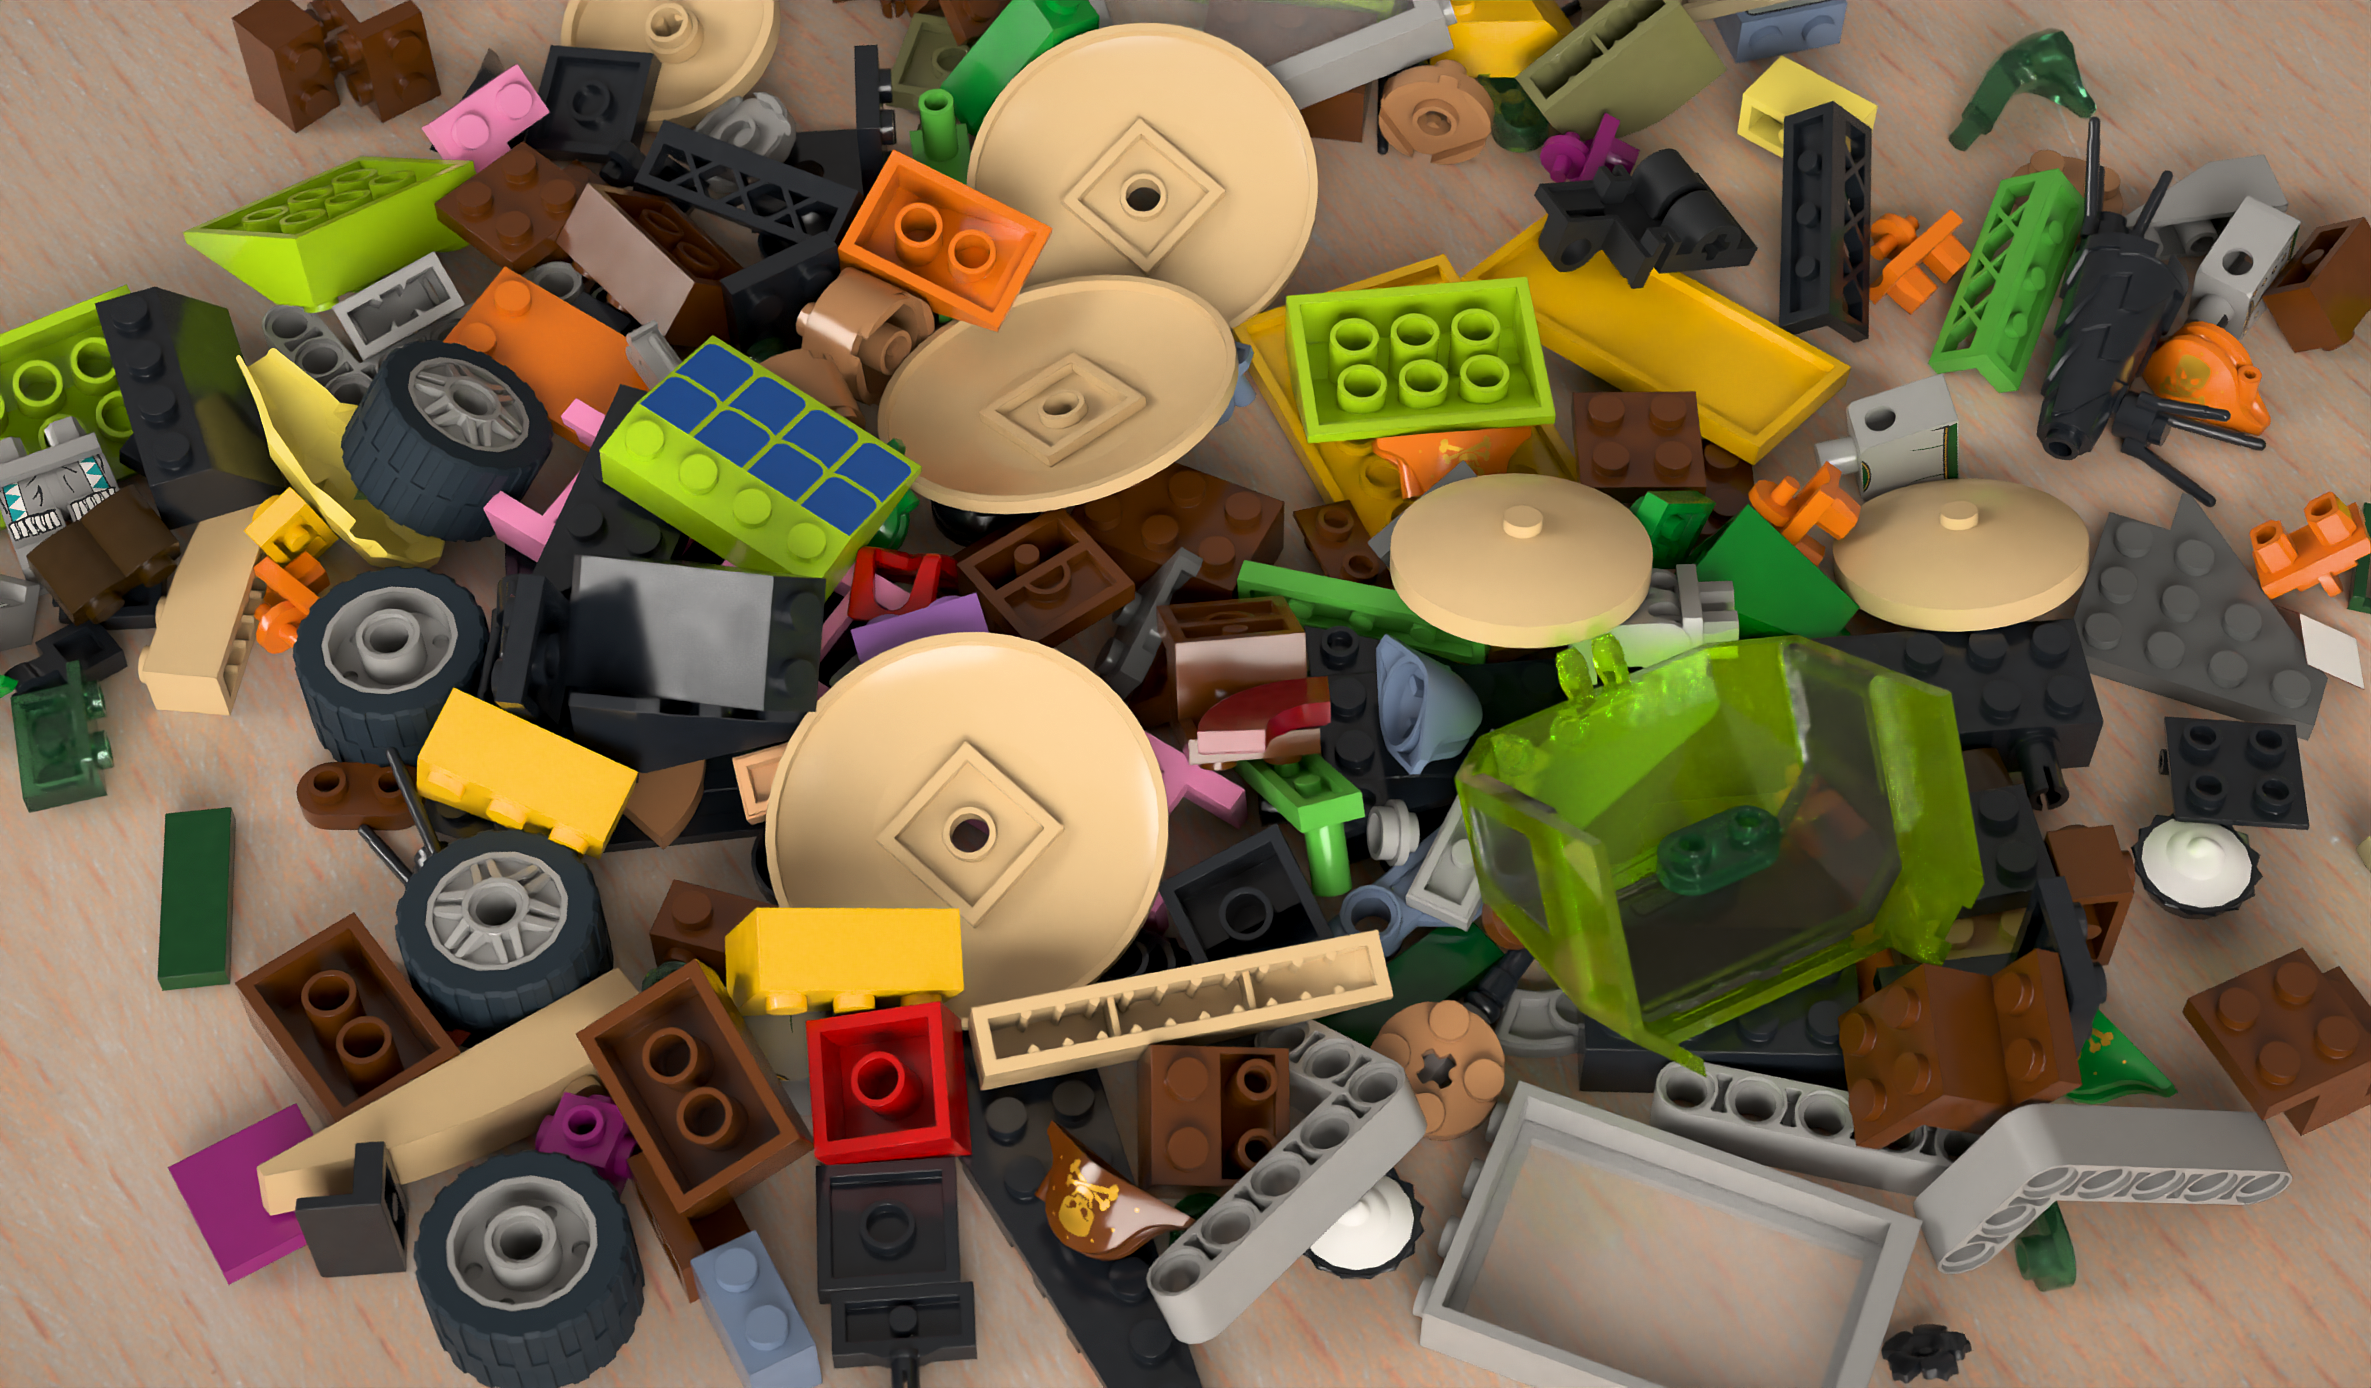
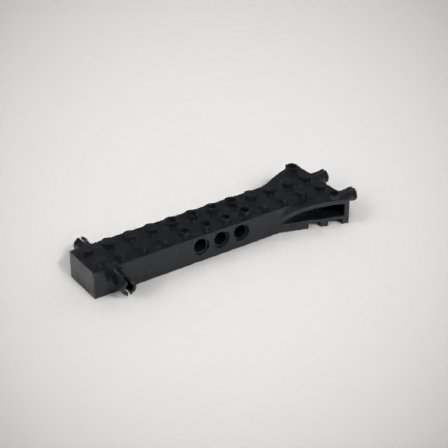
M2074 618L2020 622L2000 628L1979 631L1945 632L1916 630L1739 644V656L1703 657V673L1717 689L1718 707L1714 712L1715 720L1654 801L1777 791L1784 787L1782 782L1783 767L1797 760L1808 764L1814 772L1826 766L1829 767L1836 778V783L1830 787L1845 786L1871 772L1877 777L1892 769L1910 764L1937 763L1944 758L1967 750L1996 748L2008 773L2021 772L2025 791L2032 809L2042 811L2043 804L2040 795L2043 793L2048 810L2060 807L2069 799V790L2065 785L2061 769L2089 767L2104 723ZM1304 626V631L1306 632L1307 677L1328 676L1331 723L1319 726L1321 753L1318 755L1362 792L1365 817L1343 822L1349 866L1371 857L1367 844V820L1372 807L1384 806L1390 799H1401L1406 804L1408 812L1416 814L1419 823V834L1440 827L1449 813L1491 729L1535 747L1600 691L1628 676L1648 670L1643 667L1597 669V685L1571 686L1569 657L1463 665L1447 658L1415 649L1443 665H1448L1454 673L1460 676L1477 695L1482 706L1483 716L1481 724L1470 737L1460 754L1453 758L1434 760L1427 763L1421 774H1409L1388 751L1381 731L1376 647L1381 640L1358 636L1354 630L1346 626H1333L1327 630ZM1258 793L1261 827H1268V825L1276 823H1290Z

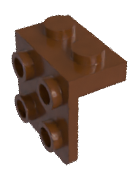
M313 0L307 4V8L312 10L325 26L327 38L324 40L328 58L335 66L337 74L341 73L345 78L352 98L359 107L367 105L382 123L441 95L422 12L412 0L405 1L361 23L341 0Z

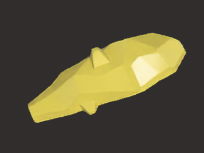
M271 348L266 356L251 366H246L241 356L238 355L236 360L258 408L268 442L270 457L297 494L330 529L373 566L383 568L401 566V568L421 567L429 569L437 564L442 555L445 541L440 538L427 537L415 533V530L399 525L380 509L377 510L367 500L365 494L358 490L351 480L349 470L345 468L342 459L344 453L341 448V440L346 431L345 428L358 405L340 403L325 387L275 348Z

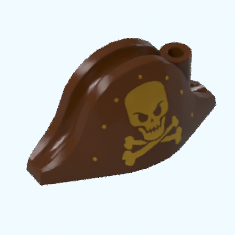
M1051 1120L1047 1134L1053 1153V1165L1034 1194L1045 1202V1211L1049 1225L1055 1236L1066 1246L1093 1259L1104 1261L1117 1260L1131 1255L1153 1237L1166 1232L1187 1231L1197 1221L1137 1187L1061 1124Z

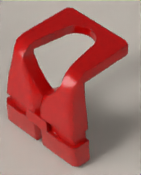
M864 546L857 551L847 616L855 621L869 622L881 615L895 614L899 616L926 608L936 600L938 587L958 590L956 564L959 562L944 554H909L893 549ZM875 573L889 582L913 585L910 597L904 606L896 610H885L877 604L875 598Z

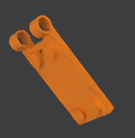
M507 267L500 271L443 341L445 343L465 345L467 348L477 352L481 351L514 371L518 378L530 386L539 402H542L548 413V420L552 424L553 432L588 453L591 447L580 442L576 431L564 425L561 415L577 398L606 415L620 384L647 392L650 391L626 356V347L629 346L626 336Z

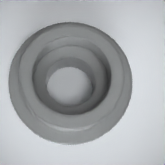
M1390 799L1384 806H1374L1369 812L1367 844L1370 855L1374 860H1385L1389 866H1403L1408 859L1409 853H1414L1418 848L1419 823L1417 816L1413 812H1408L1406 804L1401 799Z

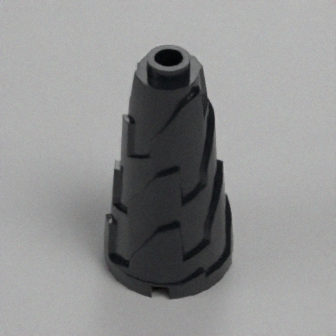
M2105 232L2087 236L2084 247L2081 250L2079 243L2076 245L2066 268L2059 293V298L2063 299L2053 333L2056 337V342L2041 389V395L2044 396L2036 436L2042 443L2043 449L2052 457L2060 460H2073L2077 456L2092 451L2103 433L2109 418H2115L2120 404L2128 393L2134 379L2142 376L2161 335H2167L2188 291L2189 278L2184 266L2173 253L2168 265L2155 257L2160 244L2136 235Z

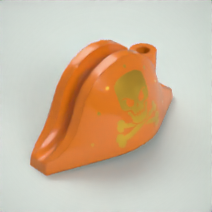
M2193 321L2184 324L2173 335L2159 339L2142 374L2143 379L2158 397L2228 410L2231 413V418L2227 422L2186 416L2220 427L2260 436L2270 425V415L2258 392L2262 373L2257 367L2253 366L2248 352L2232 334L2215 324Z
M1531 427L1493 428L1376 438L1371 445L1376 455L1385 459L1399 471L1403 501L1411 502L1420 498L1463 460L1477 476L1506 474L1509 460L1515 449L1531 437Z

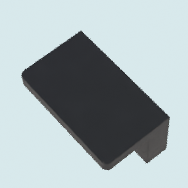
M384 1141L355 1143L353 1194L298 1198L295 1204V1216L320 1276L330 1278L406 1272L409 1209Z

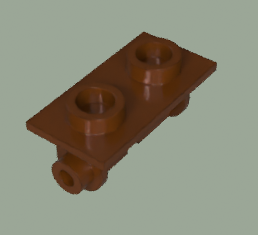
M1350 500L1293 511L1292 516L1304 536V543L1307 549L1313 552L1325 576L1395 590L1390 571L1368 545L1367 542L1371 537Z

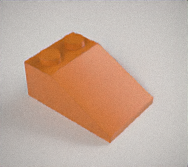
M893 149L838 247L840 271L842 272L847 267H854L915 295L917 298L927 302L934 313L998 332L1051 236L1053 228Z

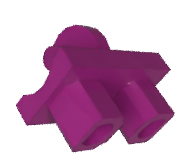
M1605 113L1600 120L1593 139L1586 140L1583 143L1579 134L1572 131L1565 133V135L1552 136L1544 142L1539 157L1542 166L1550 173L1551 180L1557 183L1565 182L1566 179H1570L1569 182L1593 180L1599 166H1607L1612 173L1615 165H1623L1630 174L1636 164L1640 150L1615 138L1620 120Z

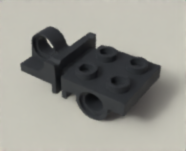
M1662 149L1649 155L1637 166L1632 176H1630L1623 165H1615L1612 173L1607 166H1599L1593 180L1539 184L1534 194L1548 213L1539 238V247L1554 268L1560 272H1570L1580 268L1598 251L1603 250L1622 277L1627 278L1629 286L1632 289L1643 288L1653 267L1661 274L1749 266L1758 249L1698 172L1695 173L1679 152L1674 149Z

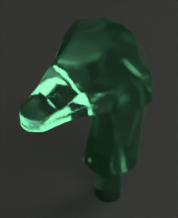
M2049 28L2030 34L2016 41L1994 58L1981 77L1961 115L1963 121L1949 135V141L1956 149L1966 151L1981 133L1987 135L1991 132L2009 101L2021 93H2031L2045 97L2066 107L2080 118L2089 119L2092 117L2097 107L2084 88L2076 61L2074 46L2064 31Z

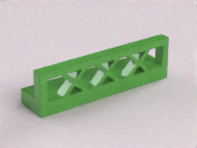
M2059 168L2001 180L1928 362L1937 374L1976 368L1998 393L2019 390L2084 218L2085 199ZM2030 195L2028 201L2010 215L2016 198ZM2013 237L2011 245L1992 261L1995 251ZM1995 283L1992 293L1974 307L1977 297ZM1977 329L1970 348L1957 350L1958 344Z

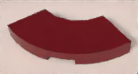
M1328 676L1290 679L1264 684L1236 693L1220 701L1204 714L1198 724V754L1264 753L1271 740L1289 731L1328 725V723H1331Z

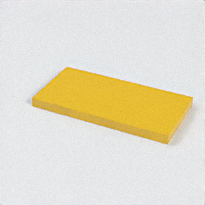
M1548 213L1460 279V282L1527 277L1541 345L1624 392L1696 391L1701 436L1753 466L1846 385L1851 366L1681 272L1659 274L1653 267L1643 288L1632 289L1628 284L1627 278L1622 277L1603 250L1598 251L1586 264L1570 272L1557 271L1539 247V238Z

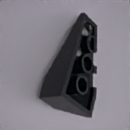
M590 688L570 692L569 704L576 744L637 771L636 783L639 782V773H649L790 740L808 713L759 711Z

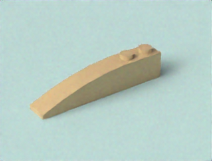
M281 472L286 490L289 487H291L294 490L292 485ZM261 504L199 522L177 567L168 595L160 597L156 608L157 628L151 645L143 647L138 664L140 681L147 684L156 709L231 715L260 623L255 619L254 612L259 605L264 603L263 598L266 592V583L255 575L253 567L268 555L243 531L253 522L252 516Z
M1378 930L973 1007L971 1008L967 1025L980 1089L982 1091L1138 1060L1150 1045L1203 1046L1389 1000L1392 999L1393 992Z
M616 967L262 1163L256 1168L264 1208L271 1216L295 1211L296 1199L301 1197L353 1194L355 1143L384 1141L400 1185L481 1158L538 1132L543 1119L547 1115H555L564 1092L587 1098L594 1094L605 1095L609 1093L577 1038L576 1033L635 997L640 992L624 973Z

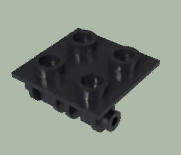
M2164 717L2167 749L2160 750L2158 770L2160 775L2170 776L2174 821L2298 830L2309 829L2296 725Z

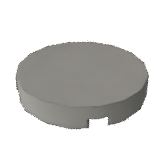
M753 92L756 98H749L747 100H743L740 95L728 99L722 105L707 113L694 130L782 163L789 156L796 140V122L781 100L766 92ZM717 176L706 180L710 184L709 189L717 193H733L739 190L736 183Z

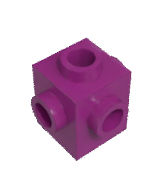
M564 1092L555 1115H547L543 1119L535 1144V1149L538 1152L552 1153L556 1151L568 1154L570 1158L576 1161H585L595 1167L600 1176L610 1180L618 1190L619 1197L627 1180L631 1179L626 1159L642 1152L613 1099L599 1094L590 1095L587 1098Z

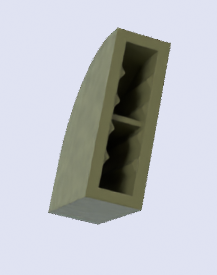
M1611 0L1515 78L1544 117L1558 132L1563 135L1569 131L1576 132L1581 137V141H1586L1594 138L1600 120L1605 113L1620 120L1615 138L1630 135L1672 114L1728 69L1678 0Z

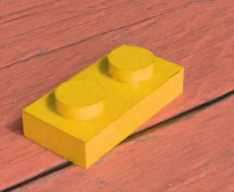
M291 487L281 495H274L265 500L252 516L253 522L243 530L282 568L305 551L317 560L339 539L330 527Z

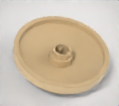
M569 0L562 22L560 41L561 46L654 53L662 65L644 132H658L664 120L689 128L698 125L707 113L713 111L728 99L739 95L744 97L760 79L774 54L778 42L781 23L779 0Z
M1522 473L1492 474L1467 478L1447 484L1424 495L1406 509L1397 521L1391 536L1390 574L1394 588L1403 602L1429 624L1457 637L1491 646L1526 649L1548 648L1594 638L1612 630L1630 618L1645 600L1651 583L1653 548L1650 537L1640 520L1628 508L1609 495L1581 483L1552 476Z
M1956 478L1927 481L1901 487L1879 495L1861 505L1856 525L1843 539L1837 540L1834 538L1832 546L1836 583L1844 593L1860 606V609L1891 623L1932 631H1979L2030 620L2056 608L2069 599L2082 585L2089 569L2088 531L2083 520L2069 505L2038 489L1992 479Z

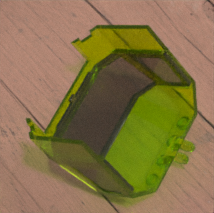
M1611 632L1593 638L1590 645L1594 656V668L1604 685L1593 689L1587 661H1585L1584 655L1575 646L1557 653L1555 660L1557 663L1556 667L1558 668L1559 684L1569 700L1480 736L1454 777L1482 902L1493 909L1582 1013L1634 1043L1667 1057L1706 1078L1703 1059L1677 1045L1678 1043L1889 947L1921 963L1942 966L1952 947V944L1945 941L1948 932L1961 907L1964 906L1971 909L1984 885L1951 692L1799 635L1704 643L1632 674L1628 672L1627 662L1624 659L1625 654L1622 650L1623 647H1621L1619 640Z

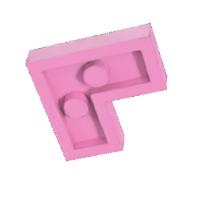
M516 64L422 127V130L443 160L473 161L477 174L511 150L507 144L508 141L543 118L550 111L519 65Z

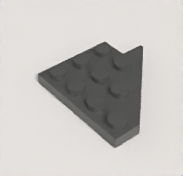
M2182 493L2170 530L2109 512L2074 615V621L2090 674L2245 722L2296 725L2297 738L2308 741L2316 722L2328 678L2322 670L2307 664L2304 645L2194 497L2190 494Z

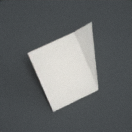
M2274 605L2300 617L2307 665L2364 690L2356 638L2305 615Z

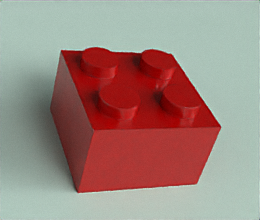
M941 1001L806 1021L814 1154L816 1159L825 1165L972 1155L961 1019Z

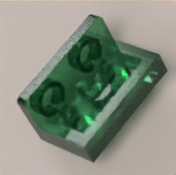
M79 660L66 663L68 685L10 697L22 798L29 813L107 796L104 769L114 767V757L106 730L98 731L97 719L107 717L105 698L99 680L88 682Z

